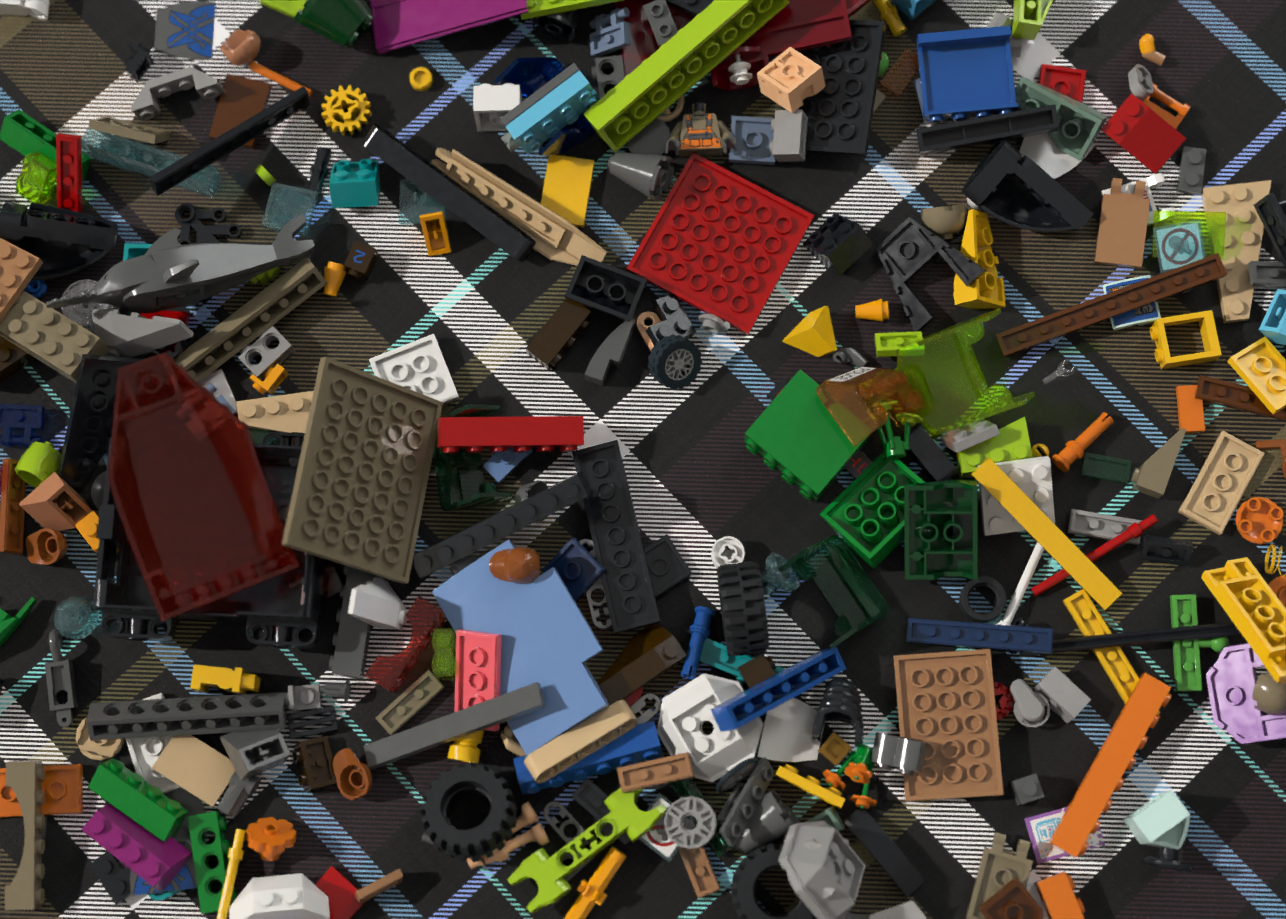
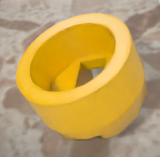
M1038 443L1031 448L1033 458L1042 457L1036 449L1037 447L1040 448L1045 456L1049 457V449L1046 445Z

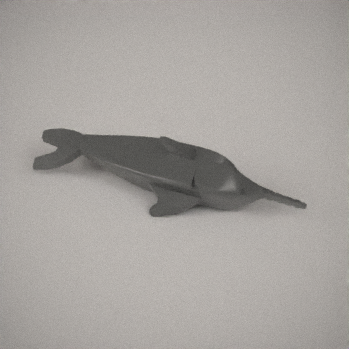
M304 213L291 219L283 226L276 236L273 245L241 243L181 245L178 243L180 230L173 228L156 240L145 255L124 260L110 268L91 291L82 292L79 295L73 294L70 297L53 299L46 302V307L58 308L69 305L102 303L127 307L132 311L140 313H154L176 307L196 306L199 304L198 301L229 290L276 266H286L301 261L314 252L315 245L313 239L302 241L293 239L306 225Z

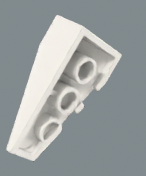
M375 577L373 581H367L366 585H359L352 589L348 614L373 627L402 630L408 616L405 605L389 583L381 577Z

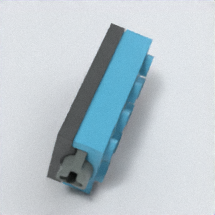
M573 63L500 118L509 131L501 137V140L507 144L510 152L515 151L520 146L527 154L534 152L547 139L558 135L560 130L567 124L574 123L580 114L588 110L601 98L576 64Z

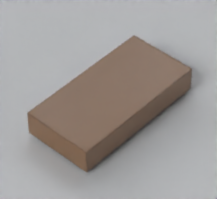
M400 868L356 891L355 897L358 903L362 904L401 883L403 874Z

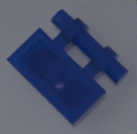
M0 404V429H3V435H0V444H3L4 447L24 445V447L29 448L35 441L43 443L42 436H34L33 434L34 430H43L45 407L43 405ZM13 429H24V435L13 436Z

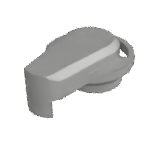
M1022 679L1013 681L1009 687L1015 700L1014 714L1016 719L1026 727L1035 728L1044 724L1050 715L1048 700L1042 694L1033 692ZM1044 706H1047V714L1045 719L1043 720L1045 712Z

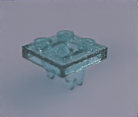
M273 182L262 227L281 231L283 226L291 219L304 213L306 225L296 235L308 237L319 195L318 192Z

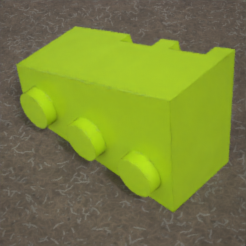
M1014 0L1012 37L1034 41L1053 0Z
M1025 416L999 429V435L957 452L956 460L959 477H971V474L977 469V465H981L987 458H990L994 463L1033 458Z

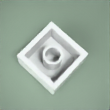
M505 83L503 85L481 84L480 86H473V112L477 131H508L500 118L522 102L520 85Z

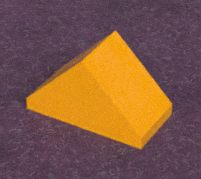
M443 212L420 215L428 256L450 253L449 235Z

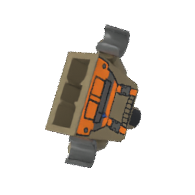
M705 103L692 104V114L683 115V121L678 122L669 135V140L666 141L665 154H668L670 150H674L679 157H691L693 152L699 156H722L723 152L727 153L728 148H733L734 151H737L736 139L732 137L725 124L721 120H717L716 114H706Z

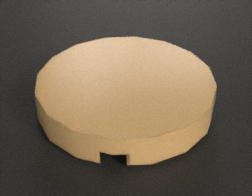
M87 717L81 721L76 732V742L83 755L93 760L103 761L114 757L120 752L125 739L90 740L86 723Z

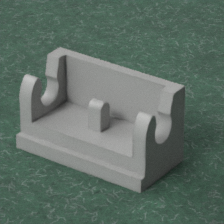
M1055 666L1032 689L1033 692L1042 694L1048 700L1050 708L1066 723L1073 720L1091 700Z

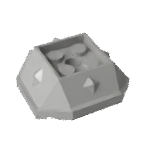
M826 821L804 822L791 825L779 857V862L782 868L786 869L788 879L794 891L818 919H846L847 914L855 904L856 897H858V890L866 865L849 846L848 839H843L837 830L829 826Z

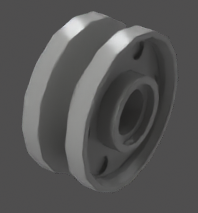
M692 796L683 797L673 802L667 810L664 820L665 831L670 840L676 845L687 849L699 848L708 843L714 836L717 827L716 814L711 805L703 799ZM689 815L697 819V826L693 830L687 829L684 824L686 817Z

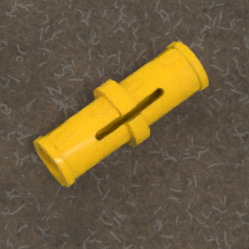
M872 0L881 14L880 18L886 22L894 37L901 35L907 30L897 14L898 10L892 6L889 0Z

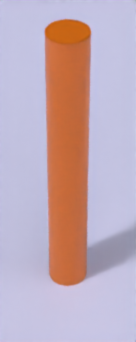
M254 61L249 65L250 70L292 91L303 87V85ZM305 87V89L308 91V96L310 97L312 94V90Z

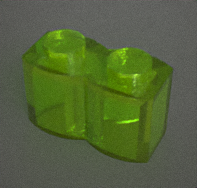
M36 151L26 155L22 161V173L16 179V192L31 203L45 204L53 193L54 183L57 179V163L40 151Z
M452 628L435 629L432 635V646L435 651L432 659L433 674L437 679H455L456 633Z

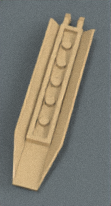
M442 147L437 148L436 156L448 164L446 165L437 159H432L431 163L536 241L533 247L534 250L551 260L578 266L582 255L599 262L603 261L607 251L569 221L453 149L451 153Z

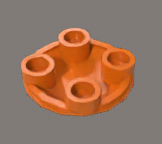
M1250 498L1242 503L1237 511L1235 520L1237 530L1243 538L1251 543H1269L1277 538L1282 530L1284 521L1283 510L1268 498Z

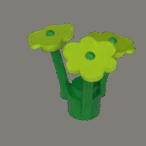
M897 400L890 402L882 401L880 404L871 405V408L877 407L878 411L883 412L872 413L863 420L870 427L877 428L884 454L887 455L888 459L906 456L905 451L910 450V427L914 426L915 422L920 423L923 421L916 414L906 412L896 414L897 421L905 425L904 441L899 436L893 437L888 409H892L891 404L898 403ZM884 421L888 435L887 440L881 427L884 424Z

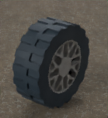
M665 336L651 349V354L648 357L649 372L656 381L667 388H684V386H688L696 379L697 374L701 370V352L693 342L683 336Z

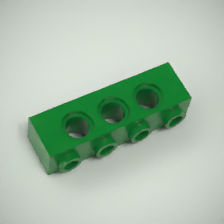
M219 811L188 816L201 914L218 912L229 864L227 854L230 843L229 840H225L224 830H227L225 815L222 816V813ZM209 831H213L216 838L209 845L205 841V836ZM213 855H216L219 859V864L215 869L209 866V859ZM217 879L222 882V890L219 893H215L212 890V884ZM233 888L230 905L237 898L235 888Z

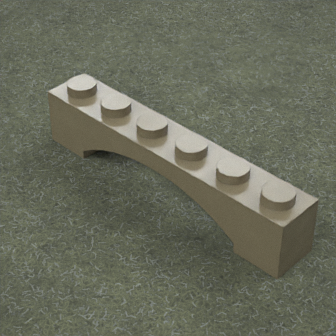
M42 760L6 762V787L11 786L19 801L24 820L25 840L23 855L16 876L11 884L5 885V910H35L41 907V903L44 902L45 898L44 889L41 888V879L45 875V866L42 864V854L45 851V841L42 839V829L45 827V816L42 815V805L45 803V791L42 790V780L45 779V767L42 766Z

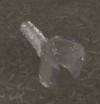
M1065 359L1055 372L1042 379L1043 383L1047 384L1061 375L1068 376L1075 369V367L1071 370L1064 368V365L1070 359Z

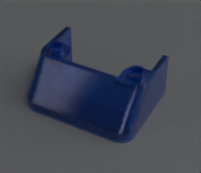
M554 57L516 58L494 82L496 85L505 83L520 85L521 97L528 98L565 70V67ZM586 111L580 114L574 123L567 124L553 138L547 139V144L538 152L539 155L562 154L593 136L596 131L584 116Z

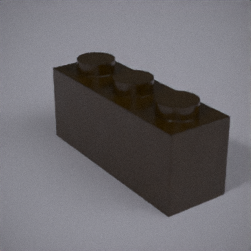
M566 298L526 347L527 354L548 370L552 366L557 367L564 357L562 355L567 348L571 349L577 342V335L581 330L586 331L591 325V311L582 304Z

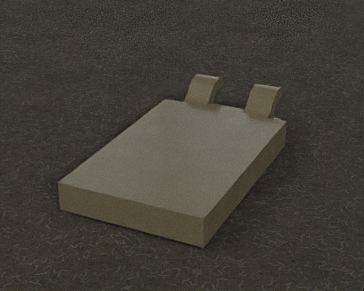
M995 832L992 848L984 847L966 919H986L978 907L1014 877L1026 888L1033 863L1032 860L1026 859L1030 846L1029 841L1018 839L1016 852L1003 848L1006 835Z

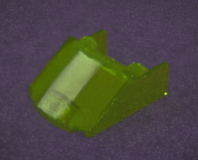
M1000 308L964 322H959L897 349L896 377L901 396L909 412L919 415L923 419L920 423L929 431L928 434L931 436L1019 407L1035 397L1034 391L1013 398L1010 390L1004 385L998 384L988 387L971 344L983 338L985 333L983 322L989 321L1002 313Z

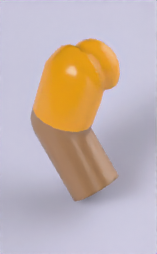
M1145 34L1139 41L1141 55L1143 58L1161 66L1166 55L1155 50L1154 37L1150 34Z

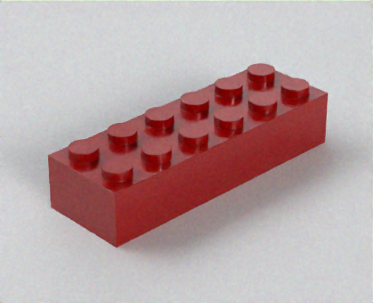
M583 416L440 417L436 421L437 449H443V453H457L459 449H466V453H481L483 449H490V453H504V451H507V448H513L514 453L528 452L530 448H537V452L554 451V448H560V452H572L584 445Z

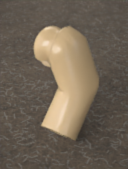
M506 725L504 730L501 731V738L506 749L519 756L526 755L516 740L510 726Z

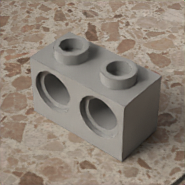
M272 326L258 336L256 342L244 347L238 358L257 378L263 381L266 372L271 367H275L277 363L281 365L295 350ZM272 341H279L277 348L269 349V344ZM262 356L259 364L252 365L254 357Z

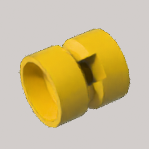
M484 730L455 739V743L449 747L448 759L478 764L481 750L477 747V744L482 742Z

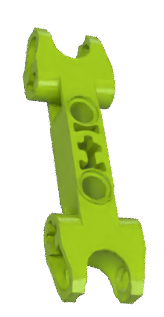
M619 788L604 801L611 811L609 814L553 856L549 857L544 848L539 849L526 858L507 880L513 886L528 878H532L537 882L539 887L538 894L527 906L529 912L534 913L549 904L555 903L566 895L572 888L565 878L625 832L634 842L652 830L655 824L666 814L668 809L665 805L662 804L647 812L638 809L636 802L637 796L644 789L622 793L621 788ZM612 824L613 833L608 837H604L602 834L603 826ZM593 833H596V835L602 840L601 843L598 840L593 841L597 838L593 835ZM585 840L593 841L590 844L591 850L583 849L585 847ZM571 853L574 861L570 866L565 867L563 857Z

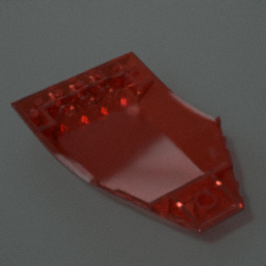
M166 352L118 369L108 481L119 515L161 621L183 615L300 567L293 549L282 545L285 529L265 481L248 429L249 426L231 413L230 409L221 404L202 384L200 385L187 374L188 372L183 367L178 366L174 359Z

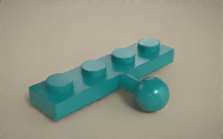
M706 638L699 662L737 676L736 681H739L742 687H744L745 681L739 673L738 667L755 657L750 655L733 657L727 653L725 645ZM776 666V669L773 671L776 675L785 669Z

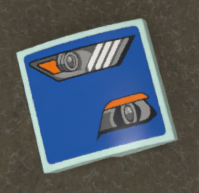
M1151 275L1102 285L1104 294L1151 278ZM1158 302L1111 318L1113 330L1134 325L1141 326L1161 318Z

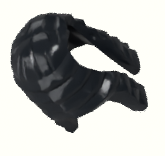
M835 678L825 683L826 691L823 693L820 707L816 710L812 740L815 742L821 740L825 721H840L853 726L855 746L859 748L863 744L862 738L864 736L860 692L857 690L856 685L848 679Z

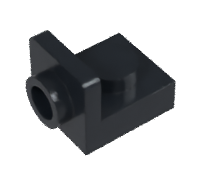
M130 42L128 46L135 56L128 60L124 70L132 80L138 83L154 61L149 55L150 51L142 44L137 46Z

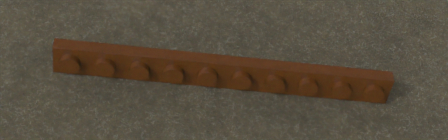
M1219 253L998 333L995 337L1003 357H1007L1226 277L1227 273Z

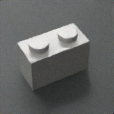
M775 110V118H772L771 129L774 135L773 140L770 141V153L778 162L805 161L808 117L803 110H796L793 113L788 110Z

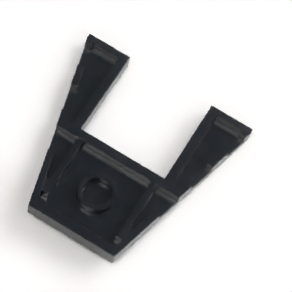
M908 217L876 247L882 264L894 284V290L901 299L903 309L913 325L914 332L921 331L935 317L909 287L907 282L934 257L940 254L968 287L986 272V269L912 217Z

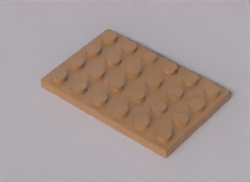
M990 649L893 656L900 737L927 743L922 771H914V775L903 774L905 801L1004 795Z

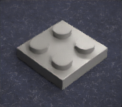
M979 417L968 421L967 426L962 428L954 427L947 430V434L941 436L944 446L957 453L997 436L1000 432L997 425Z

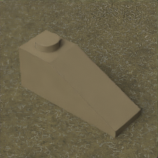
M1181 428L1139 468L1134 469L1131 481L1134 482L1133 490L1157 499L1164 495L1186 429Z

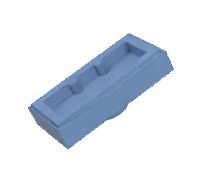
M507 448V451H504V453H495L483 465V468L500 484L533 450L530 448L528 452L514 453L513 448Z

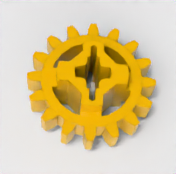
M348 85L347 90H344L342 86H339L338 92H335L333 89L330 90L332 96L324 97L327 104H321L324 110L321 114L323 119H326L327 127L332 126L334 133L340 129L342 135H345L347 130H349L351 135H354L355 128L362 131L361 124L368 125L365 117H371V112L368 110L371 108V105L367 101L366 94L361 95L359 88L353 91L351 85Z

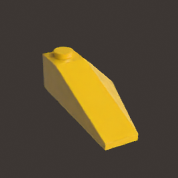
M974 209L968 212L960 252L986 269V272L970 287L966 286L959 276L955 274L953 293L955 305L968 309L1006 307L1005 286L1003 277H998L996 264H999L998 257H994L991 249L993 236L986 213Z

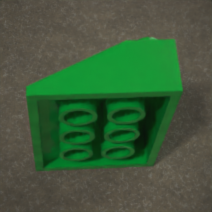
M883 452L820 513V516L857 555L874 569L905 539L904 485L925 482L898 458L888 459L887 455Z

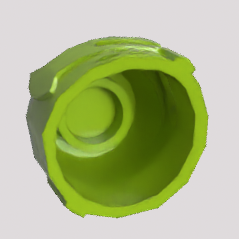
M35 441L21 456L15 468L16 474L27 484L37 488L54 472L58 474L61 453L53 448L54 445L50 442L41 443Z

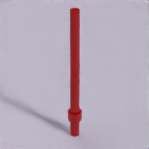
M1152 514L1138 524L1136 522L1127 527L1128 530L1085 556L1091 562H1094L1131 538L1136 539L1143 535V531L1158 523L1157 518ZM1062 569L1031 588V591L1036 597L1070 575Z

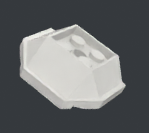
M704 673L662 700L657 733L671 756L686 752L690 753L695 778L715 782L742 761L754 758L764 726L760 716L735 730L720 732L711 711L712 708L745 691L739 681ZM705 721H710L714 726V730L710 735L705 734L702 729Z

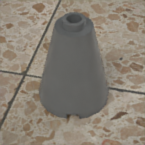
M616 152L615 155L610 157L608 168H610L612 175L654 201H660L663 198L660 196L662 191L667 192L670 187L674 173V167L670 166V162H674V160L669 156Z
M773 789L767 791L760 799L741 836L737 840L734 847L740 853L744 851L746 854H749L760 847L787 836L791 825L800 823L788 805L785 806L780 801L782 797Z

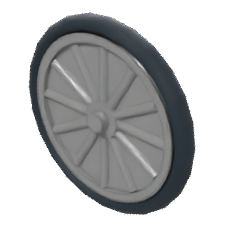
M752 757L733 767L719 780L716 790L718 792H725L734 788L737 783L743 782L752 774L759 760Z

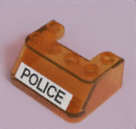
M858 367L825 380L816 388L818 397L854 447L877 428L887 423L888 413L897 427L902 424L900 421H897L896 414L904 412L915 414L925 406L920 394L908 382L907 376L902 371L895 369ZM882 401H898V403L891 404L892 409H888V413L880 405Z

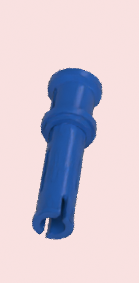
M704 606L695 607V620L689 629L692 636L680 674L683 678H686L687 675L689 680L696 678L705 638L710 636V623L716 614L713 609Z

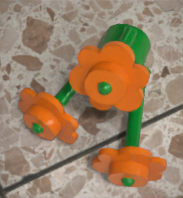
M864 744L859 748L857 747L856 751L850 752L849 757L836 774L827 769L822 774L826 777V783L835 789L838 787L844 790L846 786L840 778L843 772L852 781L863 783L862 796L852 795L849 800L856 802L855 805L861 809H868L870 806L877 804L876 800L867 797L875 762L871 761L873 748Z

